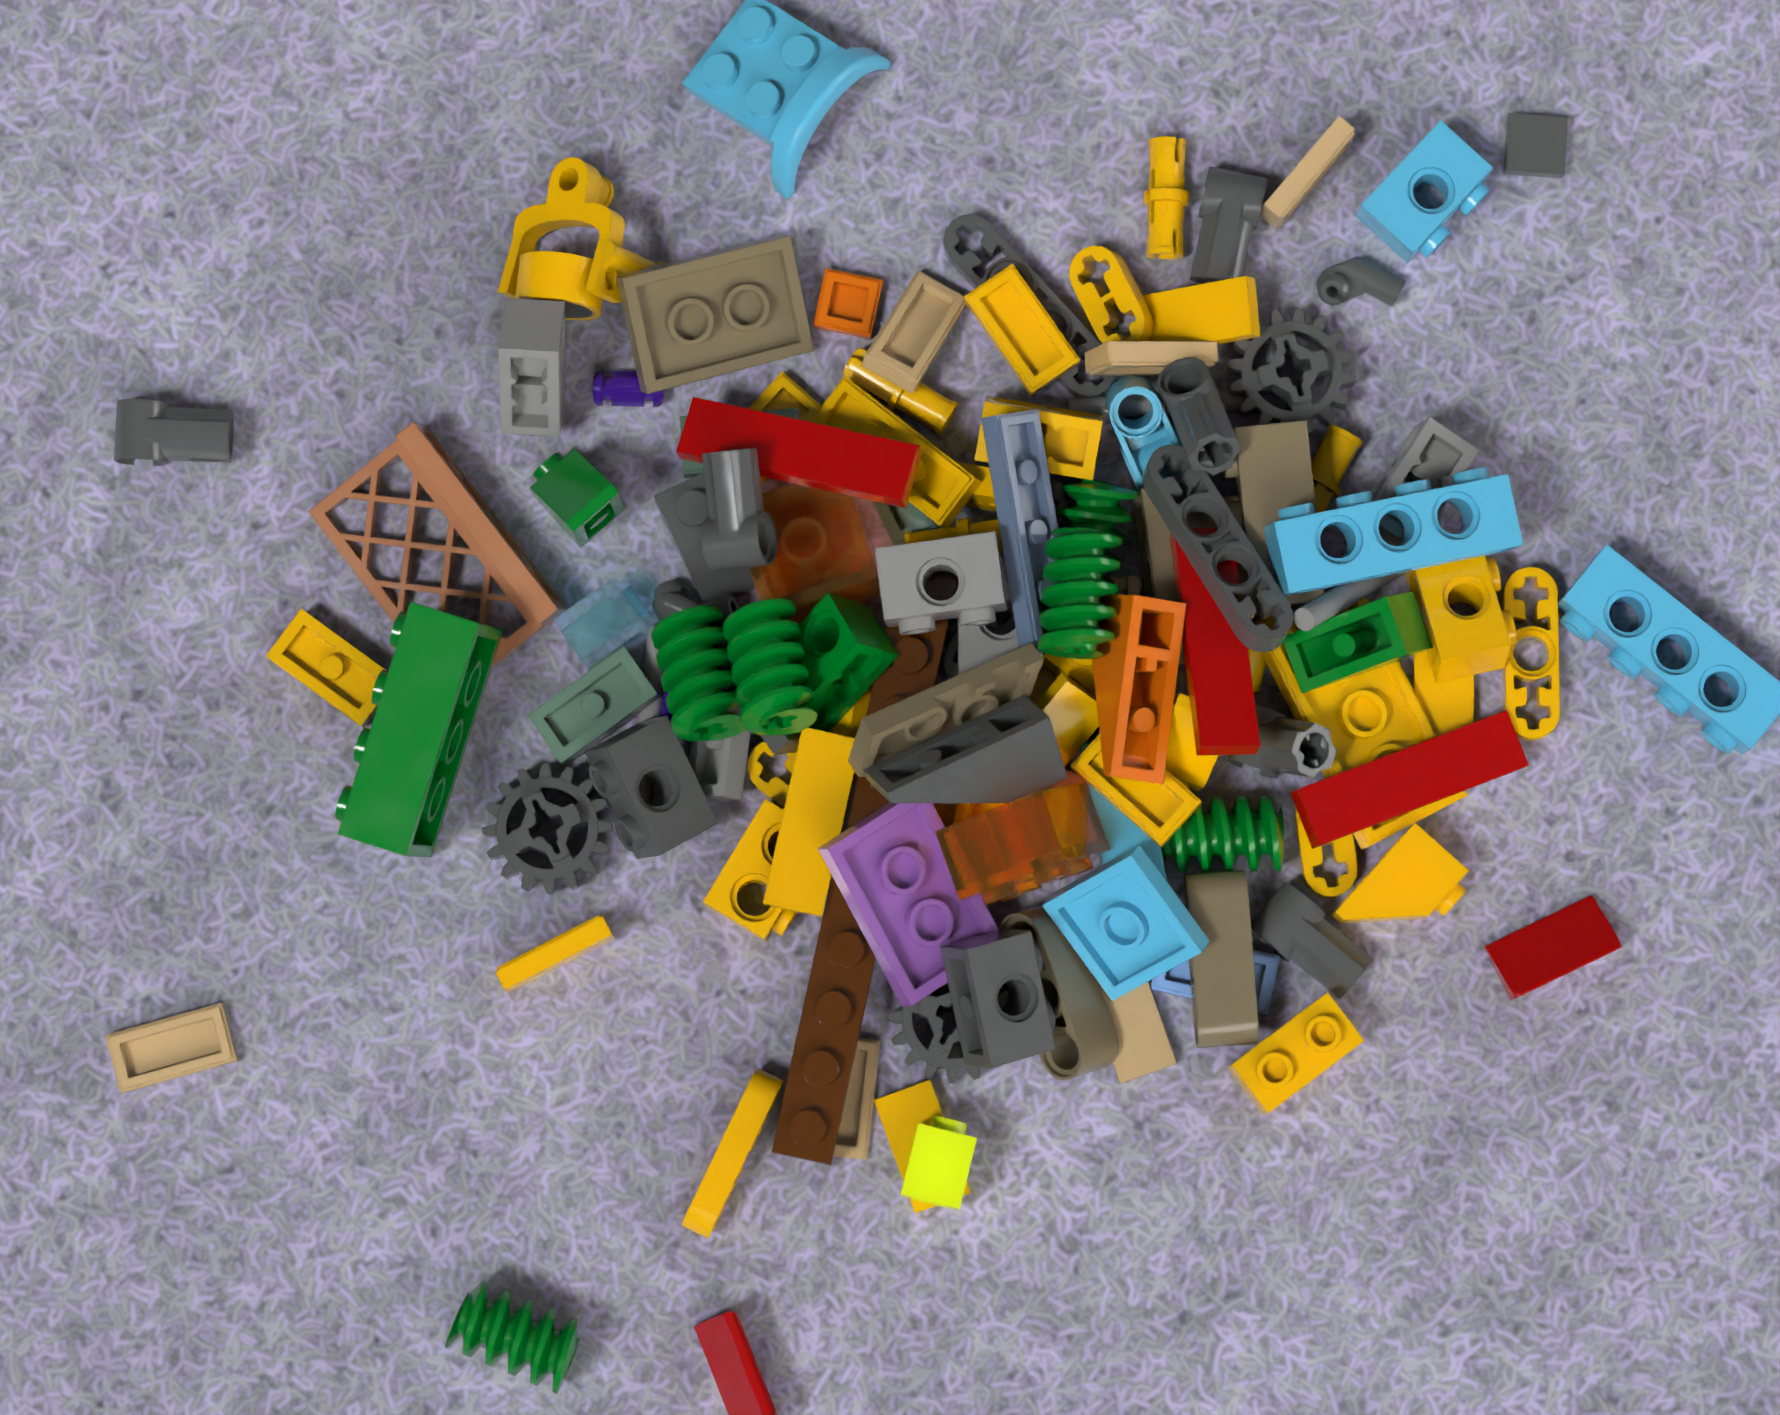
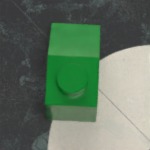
M575 448L565 457L560 452L553 454L533 473L534 478L537 480L530 487L533 496L579 548L585 545L625 510L617 489Z
M1413 591L1383 597L1329 618L1309 631L1298 630L1290 633L1283 641L1301 693L1384 667L1433 648Z

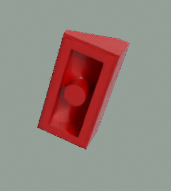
M1591 895L1484 946L1511 1001L1622 948V945Z
M731 1310L697 1324L694 1327L728 1415H777L738 1313Z

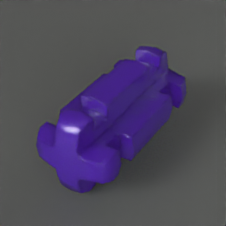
M598 371L594 374L592 395L594 404L598 406H603V400L611 401L612 406L644 407L645 401H653V407H659L663 403L664 390L650 394L641 392L636 371H613L612 376H604V371Z

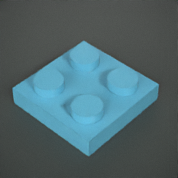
M1140 845L1054 892L1042 905L1112 1001L1202 953L1210 942Z

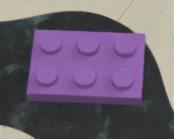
M889 802L818 848L899 1003L903 1006H913L948 982L940 946L999 930L932 803Z

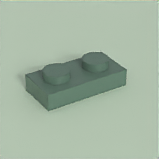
M623 646L527 716L559 762L566 766L659 699L661 694L629 648Z

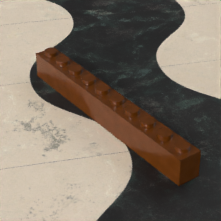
M939 571L932 574L926 583V594L938 601L951 598L956 592L958 577ZM950 619L935 621L936 630L912 635H901L899 626L888 627L886 624L885 633L898 656L873 683L866 716L935 686ZM855 771L841 833L889 803L867 781L866 776L859 778ZM832 876L772 1147L773 1154L832 1166L876 957Z

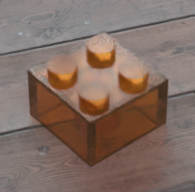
M793 483L762 493L764 511L770 514L776 529L777 554L774 563L771 565L749 567L759 601L776 598L791 600L796 605V612L788 620L798 623L809 615L811 609L827 593L857 602L881 595L875 549L858 497Z
M1086 782L1040 790L935 831L959 901L981 896L984 905L1007 898L1011 900L1041 889V884L1059 878L1060 880L1067 879L1094 868L1091 857L1110 850Z

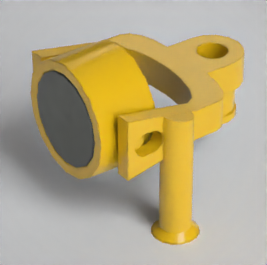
M569 157L560 161L553 169L549 179L546 203L528 207L517 215L498 293L513 299L565 301V320H595L601 317L603 300L611 303H621L616 276L667 262L654 263L623 247L624 218L616 211L608 208L614 196L612 182L607 177L600 175L598 169L580 158ZM575 226L592 227L598 229L600 235L593 259L571 253L535 251V244L540 237L560 228Z

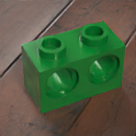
M827 593L801 622L800 635L791 642L800 643L804 647V658L795 664L805 665L809 669L810 674L808 680L799 686L809 687L814 693L813 701L802 708L814 709L818 713L817 720L808 728L830 732L895 660L898 653L869 605Z

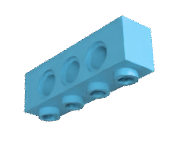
M1488 467L1453 474L1454 485L1432 489L1430 479L1394 486L1396 497L1373 501L1372 491H1366L1336 498L1338 509L1315 513L1313 503L1278 510L1280 521H1275L1263 527L1274 580L1286 597L1500 553L1523 545L1508 474L1490 477ZM1442 503L1454 505L1461 513L1462 526L1457 534H1450L1444 531L1438 523L1437 512ZM1383 515H1392L1401 521L1404 527V539L1399 546L1389 545L1381 538L1379 522ZM1327 526L1337 528L1345 536L1346 551L1341 558H1333L1327 555L1321 547L1320 536L1323 529Z
M1608 544L1597 553L1558 602V609L1564 613L1560 622L1566 629L1585 642H1589L1592 637L1597 639L1612 651L1607 659L1616 669L1634 680L1639 674L1658 688L1654 694L1658 702L1677 716L1682 717L1687 711L1705 725L1701 731L1702 736L1720 751L1730 754L1735 749L1741 755L1748 752L1780 714L1779 680ZM1625 603L1634 609L1638 618L1635 631L1623 632L1613 626L1609 617L1612 604ZM1671 640L1682 648L1684 663L1681 669H1668L1659 662L1656 654L1659 641ZM1717 677L1728 684L1731 690V700L1727 707H1717L1708 702L1703 691L1707 678Z

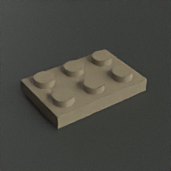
M780 234L616 276L639 386L643 393L650 394L814 351L792 240L789 235Z

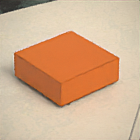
M825 268L813 328L871 340L883 280Z

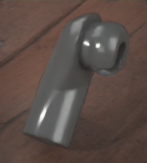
M1355 257L1326 268L1319 275L1316 284L1318 296L1324 303L1329 305H1339L1367 293L1392 307L1406 281L1364 258Z
M676 581L661 583L655 589V599L652 603L653 610L659 621L675 612L702 605L716 607L722 610L724 618L719 624L712 627L723 628V623L728 616L740 609L735 597L731 594L699 604L688 598L687 590L681 587V583Z

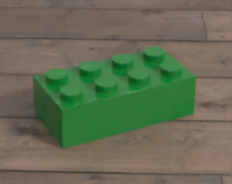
M410 602L407 613L401 611L398 614L390 636V646L396 647L389 671L383 669L379 673L372 692V704L378 705L371 728L364 727L354 749L353 760L359 763L353 786L346 785L336 806L335 819L341 821L338 835L403 856L432 857L503 632L502 629L414 602Z

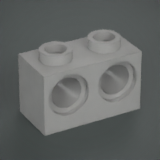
M505 298L498 345L501 434L560 437L566 394L565 301Z
M1429 417L1415 425L1372 491L1373 501L1396 497L1394 486L1419 480L1430 479L1432 489L1454 485L1452 475L1467 471L1480 450ZM1442 503V504L1440 505V507H1439V509H1438V512H1437V516H1438V514L1440 513V511L1442 510V508H1443V506L1445 505V503ZM1383 515L1379 522L1381 538L1389 545L1399 546L1404 539V527L1401 521L1392 515Z

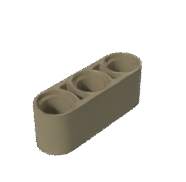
M1245 870L1184 874L1185 907L1210 940L1202 953L1189 959L1196 1047L1207 1048L1258 1044V1013Z
M1042 905L1008 915L1003 919L999 930L1005 928L1031 931L1032 939L1037 943L1042 954L1043 969L1040 977L1045 999L1050 1003L1055 1016V1029L1052 1034L1056 1048L1055 1050L1039 1054L1045 1069L1055 1078L1068 1080L1109 1066L1118 1055L1119 1042L1096 978Z

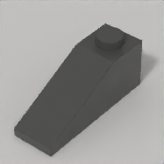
M1025 695L864 769L867 781L890 803H1016L1022 799L1038 797L1045 793L1050 786L1067 779L1050 717Z

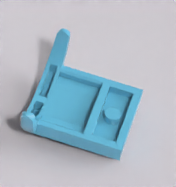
M745 0L682 84L689 93L773 147L771 157L772 183L780 195L789 199L795 193V178L802 155L814 131L828 110L856 81L870 72L881 69L889 70L891 62L869 48L853 47L843 49L767 0Z

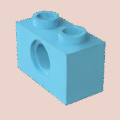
M1440 120L1360 205L1356 217L1407 264L1418 252L1427 259L1450 235L1451 232L1443 225L1459 209L1464 215L1468 216L1490 192V189L1484 182L1487 180L1493 167ZM1422 184L1436 187L1442 194L1443 205L1435 209H1427L1420 206L1414 198L1413 189Z

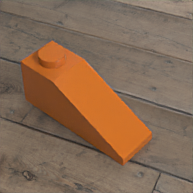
M1139 595L1100 597V603L1117 609L1116 617L1100 620L1098 623V627L1114 632L1115 639L1114 641L1097 644V651L1105 655L1101 658L1092 659L1104 776L1163 784L1186 603Z

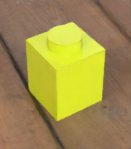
M932 1115L930 1126L918 1123L900 1196L959 1211L977 1137L965 1135L968 1124Z

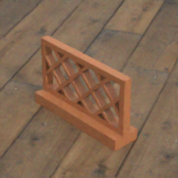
M412 422L395 436L397 439L308 512L393 623L401 611L406 612L409 590L440 594L438 609L448 612L450 595L481 599L478 622L488 625L491 600L513 603L527 623L510 637L500 638V645H498L491 667L493 669L546 625H551L566 614L569 609L427 425ZM400 457L413 474L410 499L379 496L382 471ZM370 481L369 494L356 493ZM422 487L434 502L420 500ZM347 499L368 501L364 536L343 534L328 514ZM378 502L409 506L405 541L374 537ZM419 507L440 509L449 520L446 546L415 542ZM457 533H459L469 548L456 547ZM349 541L363 542L362 557ZM374 544L404 547L400 583L378 580L371 571L370 565ZM414 549L445 552L441 588L410 584ZM455 554L476 556L485 567L482 592L451 589ZM493 579L506 595L492 594ZM384 587L399 589L397 603Z

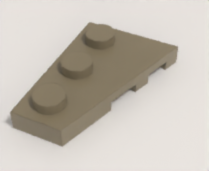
M1029 643L862 718L848 758L849 764L859 778L865 777L864 769L1023 695L1029 699L1040 671L1043 657L1034 644Z

